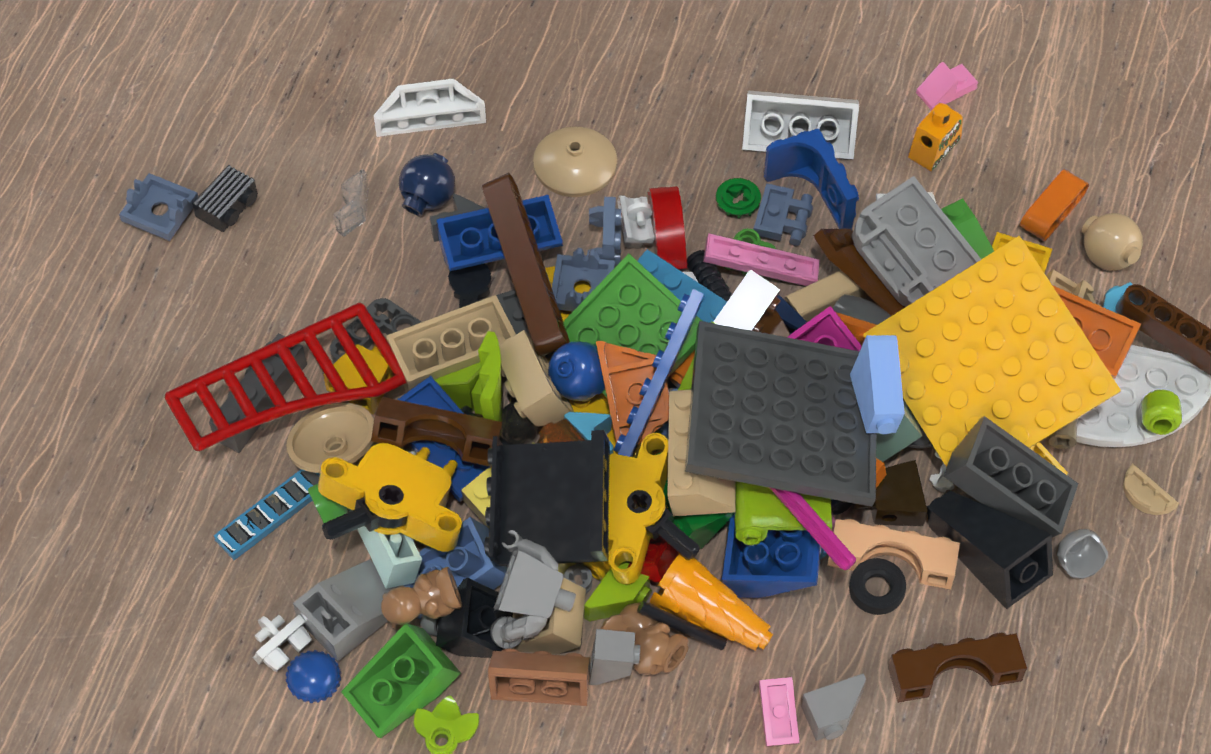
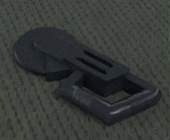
M486 264L449 272V285L455 291L454 297L459 299V308L481 301L480 299L490 293V288L488 287L492 277L490 269Z

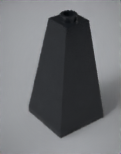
M951 490L941 497L935 498L927 506L928 523L932 531L938 537H946L960 543L958 553L960 561L1006 609L1053 576L1051 534L1047 531Z

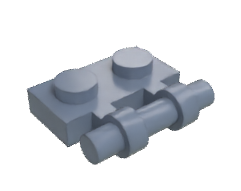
M766 183L753 230L761 237L781 241L783 232H787L791 235L790 244L794 246L800 245L808 229L806 222L807 218L812 214L813 206L811 203L813 197L809 194H803L801 200L793 199L794 189ZM789 212L796 214L795 220L787 219Z

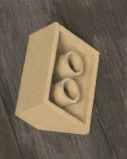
M523 330L499 345L501 374L508 379L504 384L513 398L516 397L517 402L514 403V407L522 419L528 417L535 426H564V415L568 412H574L569 400L559 393L551 377L548 375L550 360L546 355L540 356L532 339Z

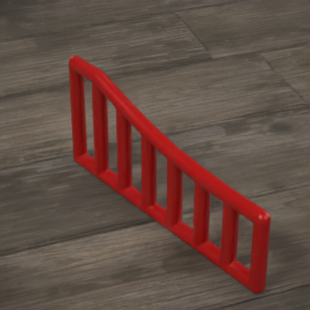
M357 303L166 392L164 398L193 449L200 452L234 435L288 414L328 404L379 397L406 384V379L392 348L363 303ZM358 316L395 376L379 383L342 323ZM332 329L367 387L347 388L316 335ZM305 341L335 391L317 395L289 348ZM278 354L304 398L286 402L262 361ZM251 366L274 407L257 412L235 373ZM224 379L246 416L231 424L226 420L208 389V386ZM195 392L218 429L203 437L200 436L180 399Z

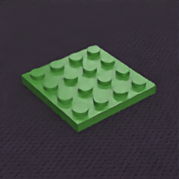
M628 253L563 322L570 342H589L596 345V341H604L613 345L657 355L659 350L665 351L669 340L665 339L670 324L672 322L678 323L682 312L678 311L681 301ZM697 315L670 375L695 350L697 327L699 321H702ZM604 389L602 393L607 397L606 390Z

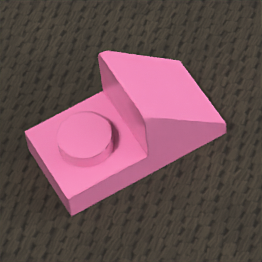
M941 62L917 88L916 93L932 111L938 103L947 104L977 89L978 81L963 64L949 69L944 62Z

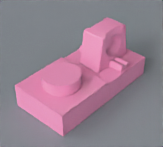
M792 677L760 680L759 689L766 747L800 743Z

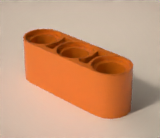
M1065 169L1062 170L1027 210L1020 222V227L1045 242L1084 197L1089 183Z

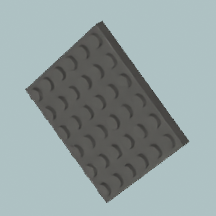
M699 321L696 333L685 472L872 507L876 499L877 433H866L850 377L860 351Z

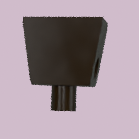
M916 460L885 468L887 475L876 488V499L872 507L852 504L854 510L870 508L873 522L876 525L924 526L928 511Z

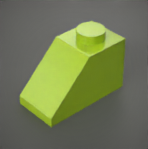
M622 562L618 568L626 569L630 563ZM610 568L585 603L584 619L589 622L606 619L613 615H619L628 604L641 601L647 602L652 592L649 576L640 574L634 583L621 584L614 578Z

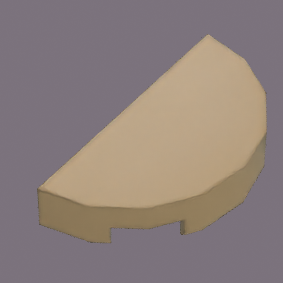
M1132 463L1125 474L1123 483L1125 496L1129 502L1140 511L1152 515L1168 514L1177 509L1179 503Z

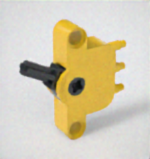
M660 433L649 434L643 439L637 458L610 454L609 551L611 552L609 563L614 578L621 584H631L639 578L650 538L655 541L660 536L686 560L694 558L700 550L696 542L673 524V514L668 510L663 492L668 477V439ZM656 449L663 450V452L658 455L650 454L653 450ZM622 562H632L629 568H618Z
M388 443L373 445L358 466L337 457L326 459L321 465L318 491L324 497L353 511L324 523L322 530L325 538L333 540L365 526L369 532L374 530L385 535L402 533L441 552L453 550L458 543L462 520L457 513L445 508L451 487V477L458 466L457 462L450 460L441 468L427 461L430 450L427 447H422L414 455Z

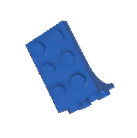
M820 129L803 131L796 136L783 140L779 139L769 144L766 148L765 180L771 182L784 177H799L809 181L819 191L838 228L852 230L859 194L855 185L849 183L844 165L838 163L832 144L826 142Z

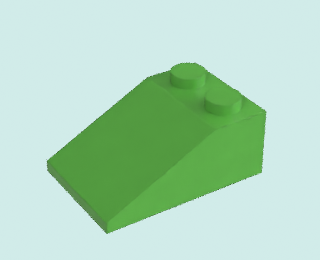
M406 623L349 682L341 693L378 738H382L413 716L417 709L424 708L438 698L461 672L441 648L436 646L435 641L423 628Z

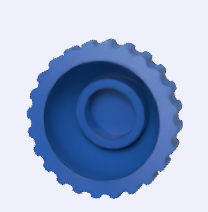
M314 650L301 653L287 667L288 671L285 674L287 686L292 695L296 696L298 700L302 699L303 702L319 703L321 700L325 701L328 697H332V694L337 691V687L340 686V667L335 659L331 658L330 654H325L323 651L318 652Z

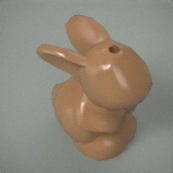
M449 567L420 574L412 588L400 586L391 589L383 594L381 602L382 614L386 620L392 622L391 625L395 630H399L404 624L411 622L420 614L432 619H438L462 607L460 593Z
M641 602L628 604L619 615H613L605 620L601 627L603 630L635 633V645H640V659L638 665L634 664V669L639 674L654 675L663 671L670 673L679 666L688 652V639L683 634L670 636V627L667 624L658 623V621L637 612Z

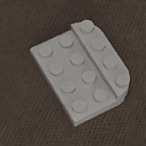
M914 176L867 206L861 212L852 233V239L859 254L893 297L905 307L981 260Z

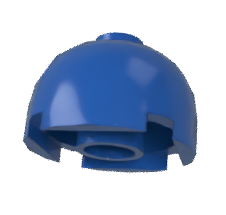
M572 341L562 345L554 352L549 362L548 375L563 397L572 401L587 402L596 394L600 395L604 391L605 385L596 345L589 342Z

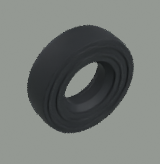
M873 558L863 561L854 569L850 577L849 591L853 602L861 610L874 615H883L894 611L902 603L906 593V580L903 572L897 565L885 559ZM872 577H882L889 583L890 590L884 596H874L866 589L865 583Z

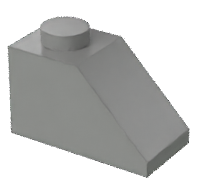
M596 629L591 655L589 685H599L631 675L633 664L638 665L640 659V645H635L634 632Z
M864 673L803 694L801 708L816 741L823 738L832 740L838 738L846 731L864 690L866 682Z

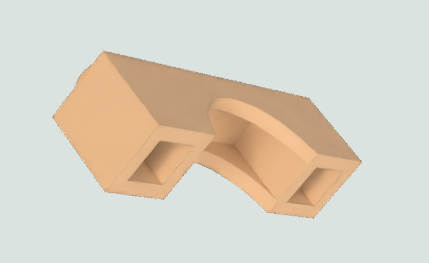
M836 519L833 533L856 557L855 564L848 570L854 571L860 563L868 559L890 555L901 558L909 563L915 570L920 584L951 590L956 572L959 542H954L946 537L933 538L923 536L915 531L902 532L891 530L884 525L870 526L860 524L852 519ZM829 556L827 566L839 568Z

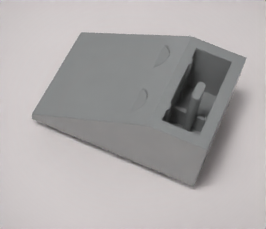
M369 559L317 583L297 599L293 605L296 616L300 614L306 621L303 626L338 662L388 621L381 611L382 596L384 593L397 587L386 589L374 563Z

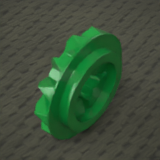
M732 178L726 180L718 187L716 201L719 210H724L727 216L734 214L740 218L745 214L751 216L752 212L759 208L761 193L753 182L744 178ZM743 193V201L739 200L738 203H733L734 198H737L739 195L741 196Z

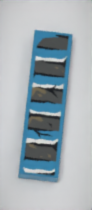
M299 470L213 535L215 541L233 560H236L313 501L308 488L319 482L320 473Z

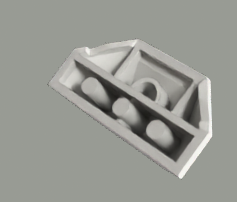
M455 79L399 85L374 114L376 136L486 123L485 103Z

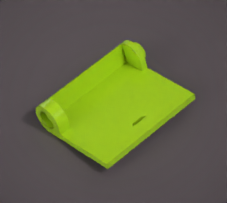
M736 481L735 536L739 541L746 545H757L767 537L768 530H806L769 487ZM799 493L832 530L831 499Z

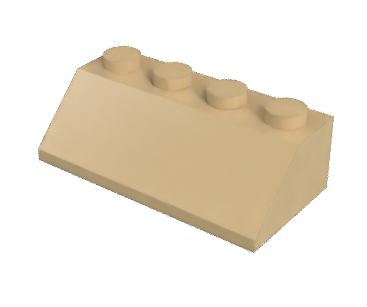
M494 295L386 336V340L392 348L405 376L406 384L403 386L406 392H408L429 376L437 379L479 363L478 349L488 331L495 332L499 345L515 336L516 333L497 296Z
M692 390L669 391L668 500L673 516L736 512V481L685 472Z

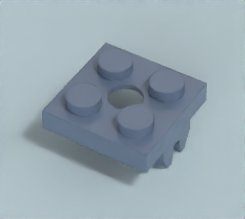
M149 173L143 182L137 179L134 180V190L130 188L127 190V204L119 216L122 222L170 241L193 209L192 203L199 196L195 191ZM163 203L168 206V211L163 215L152 213V208L155 205Z
M604 197V206L589 209V224L603 227V248H594L599 254V259L614 260L615 266H617L621 261V209H616V197Z
M577 248L573 252V256L557 254L552 290L559 310L574 311L615 268V261L599 259V254L594 249L590 250L589 255H584L582 248ZM578 281H587L591 285V289L589 292L581 294L575 291L574 285Z

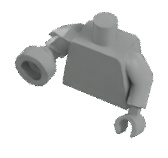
M513 530L508 531V533L516 537L515 543L507 545L502 542V545L512 552L494 609L523 614V617L517 619L509 616L498 618L490 629L492 641L497 646L505 649L518 646L522 638L527 640L537 636L545 627L547 618H550L554 607L570 612L576 597L575 593L560 588L564 575L558 572V563L548 550L535 542L523 539Z

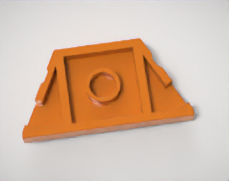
M596 341L617 443L620 435L626 436L631 424L626 422L633 406L639 408L644 398L639 393L646 378L652 380L657 368L652 367L656 355L613 345L604 341ZM667 381L638 445L642 443L647 435L655 433L669 421V389Z

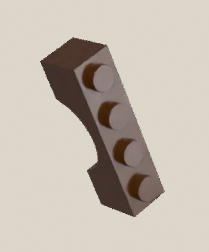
M382 397L375 413L371 441L388 443L400 448L413 441H436L456 450L462 461L489 466L488 448H492L493 436H497L500 439L503 422Z
M1002 632L992 634L988 638L980 640L965 638L956 644L944 645L943 643H935L926 649L915 651L910 648L902 649L891 655L888 666L897 703L928 698L933 681L941 673L950 669L963 668L974 671L981 675L991 687L1021 682L1027 670L1017 633L1006 635V633Z

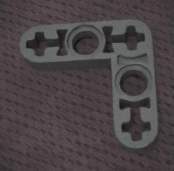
M386 298L376 299L367 307L382 334L386 333L389 335L397 332V327L403 323H408L411 326L422 323ZM387 310L388 316H386L385 314H380L379 316H377L378 311L383 313ZM357 317L346 328V331L355 345L359 344L368 349L374 342L370 335L367 337L355 335L359 328H365ZM337 338L330 345L333 363L345 354L341 353L339 355V350H345Z

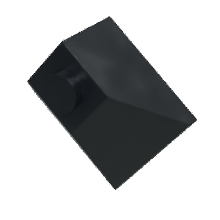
M465 578L458 587L462 607L455 609L447 616L439 617L436 646L458 656L491 658L493 651L505 649L497 646L492 641L490 635L492 624L498 618L513 617V613L494 609L499 592L470 578Z

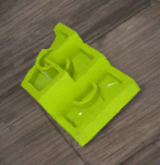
M488 331L478 349L481 370L471 395L476 414H481L486 419L502 422L500 347L495 332Z

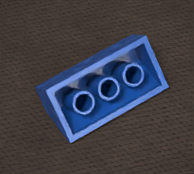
M549 195L522 200L539 251L563 246ZM489 208L436 219L439 243L444 261L450 271L505 259Z

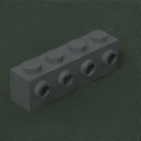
M278 333L276 337L273 339V341H269L265 346L279 339H282L285 336ZM297 344L289 348L303 371L307 365L303 345ZM276 354L262 362L281 394L284 395L294 380L280 356ZM251 366L248 367L245 377L241 380L240 384L256 411L261 412L274 407ZM230 391L227 400L220 407L229 424L246 417ZM210 417L209 424L212 432L218 429ZM261 425L219 443L240 453Z

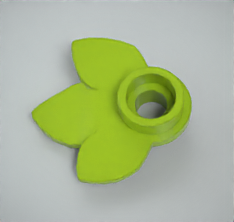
M450 695L441 700L433 712L417 709L414 715L415 730L425 738L426 747L431 754H452L456 750L458 743L468 741L474 736L479 725V714L467 713L461 715L456 701ZM440 738L448 740L447 744L443 746L437 745L436 742Z

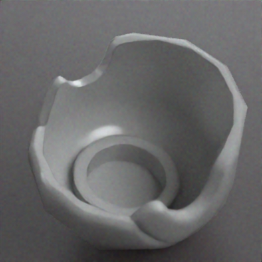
M1078 529L1067 534L1059 543L1057 556L1060 564L1071 577L1084 579L1095 575L1104 566L1108 558V551L1103 545L1101 538L1094 531Z

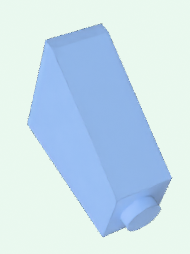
M866 335L850 373L866 433L880 434L896 433L905 414L896 335Z

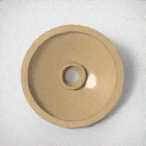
M566 127L550 133L538 144L533 159L534 171L538 180L547 189L556 194L567 197L588 196L600 191L610 183L617 168V154L612 143L601 133L585 127Z
M334 403L317 408L301 418L290 431L286 444L288 455L297 467L314 473H320L322 462L331 457H337L354 464L365 455L373 444L371 437L374 419L367 409L353 403Z

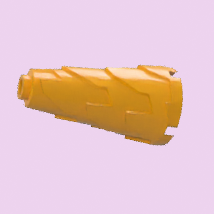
M681 554L675 558L659 582L658 586H660L661 590L659 593L654 591L649 602L664 611L728 640L736 641L754 651L758 647L764 650L774 635L769 631L771 626L756 615L729 587L711 574L703 564L695 558L686 560Z

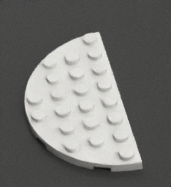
M1132 345L1116 379H1114L1121 392L1078 418L1077 442L1099 447H1129L1147 444L1171 435L1187 425L1204 408L1211 396V376L1177 354ZM1152 391H1172L1181 401L1182 423L1179 428L1169 434L1159 435L1152 433L1142 423L1141 401L1144 396Z

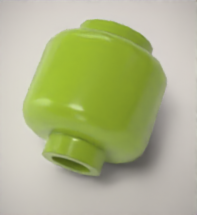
M1155 390L1144 396L1141 401L1142 423L1145 428L1159 435L1169 434L1179 428L1182 423L1181 401L1175 393L1168 390Z

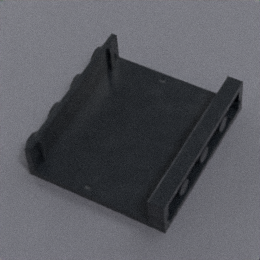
M591 431V440L503 445L497 436H493L492 448H488V464L492 466L491 477L487 478L486 487L488 496L491 497L490 507H486L485 511L486 524L489 526V537L485 538L484 549L486 556L491 559L495 566H508L512 552L508 551L502 545V542L507 545L515 543L516 537L508 533L510 530L517 532L523 539H528L544 546L557 563L608 561L610 440L605 431Z

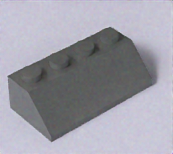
M985 416L979 419L952 452L943 476L980 503L1045 530L1051 534V538L1062 534L1079 484Z

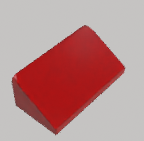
M660 536L655 541L650 538L641 574L649 576L650 580L659 583L677 557L678 552Z

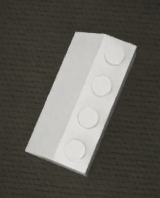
M748 91L742 150L766 152L767 146L776 140L787 139L803 131L819 128L826 142L832 144L835 158L854 159L859 101Z

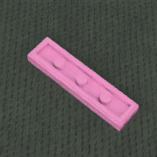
M708 234L706 238L703 260L706 263L749 272L751 269L761 276L804 286L818 281L820 261L819 259L713 234Z

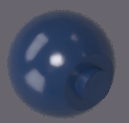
M433 153V155H419L410 159L402 168L399 176V189L405 199L402 207L408 212L422 216L425 210L439 209L451 199L455 190V176L453 170L447 164L448 160L444 156Z

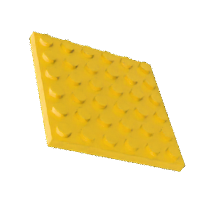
M1020 235L863 334L865 338L866 335H896L903 399L946 467L952 452L979 419L984 416L1028 448H1031L1121 392V389Z

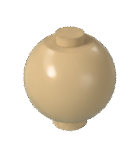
M1109 213L1100 217L1092 216L1084 223L1082 233L1085 235V252L1096 266L1109 271H1117L1127 268L1140 258L1143 246L1142 233L1135 221L1128 216L1119 213Z

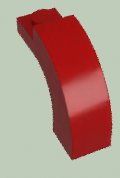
M678 186L649 188L650 192L647 193L648 204L652 208L655 254L677 269H687L685 229Z

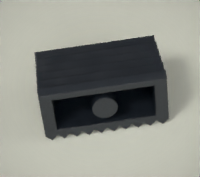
M227 165L192 203L195 216L219 231L225 232L226 228L233 226L237 222L239 214L243 212V209H246L247 206L250 207L255 202L258 194L255 180L234 167L232 168L230 165Z

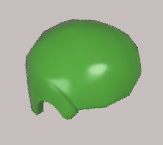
M318 483L308 488V492L323 523L348 512L347 507L321 495L318 491Z

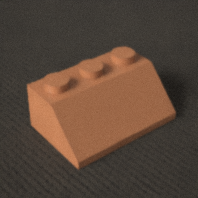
M515 649L493 651L488 668L491 700L587 706L590 657H584L578 653H568L565 656L552 655L547 651L520 653Z

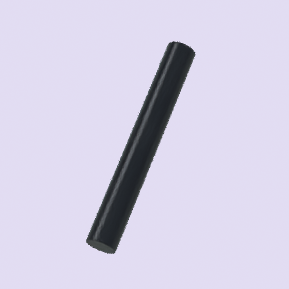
M641 601L638 606L637 612L644 616L667 624L669 627L719 650H723L726 646L727 639L645 601Z

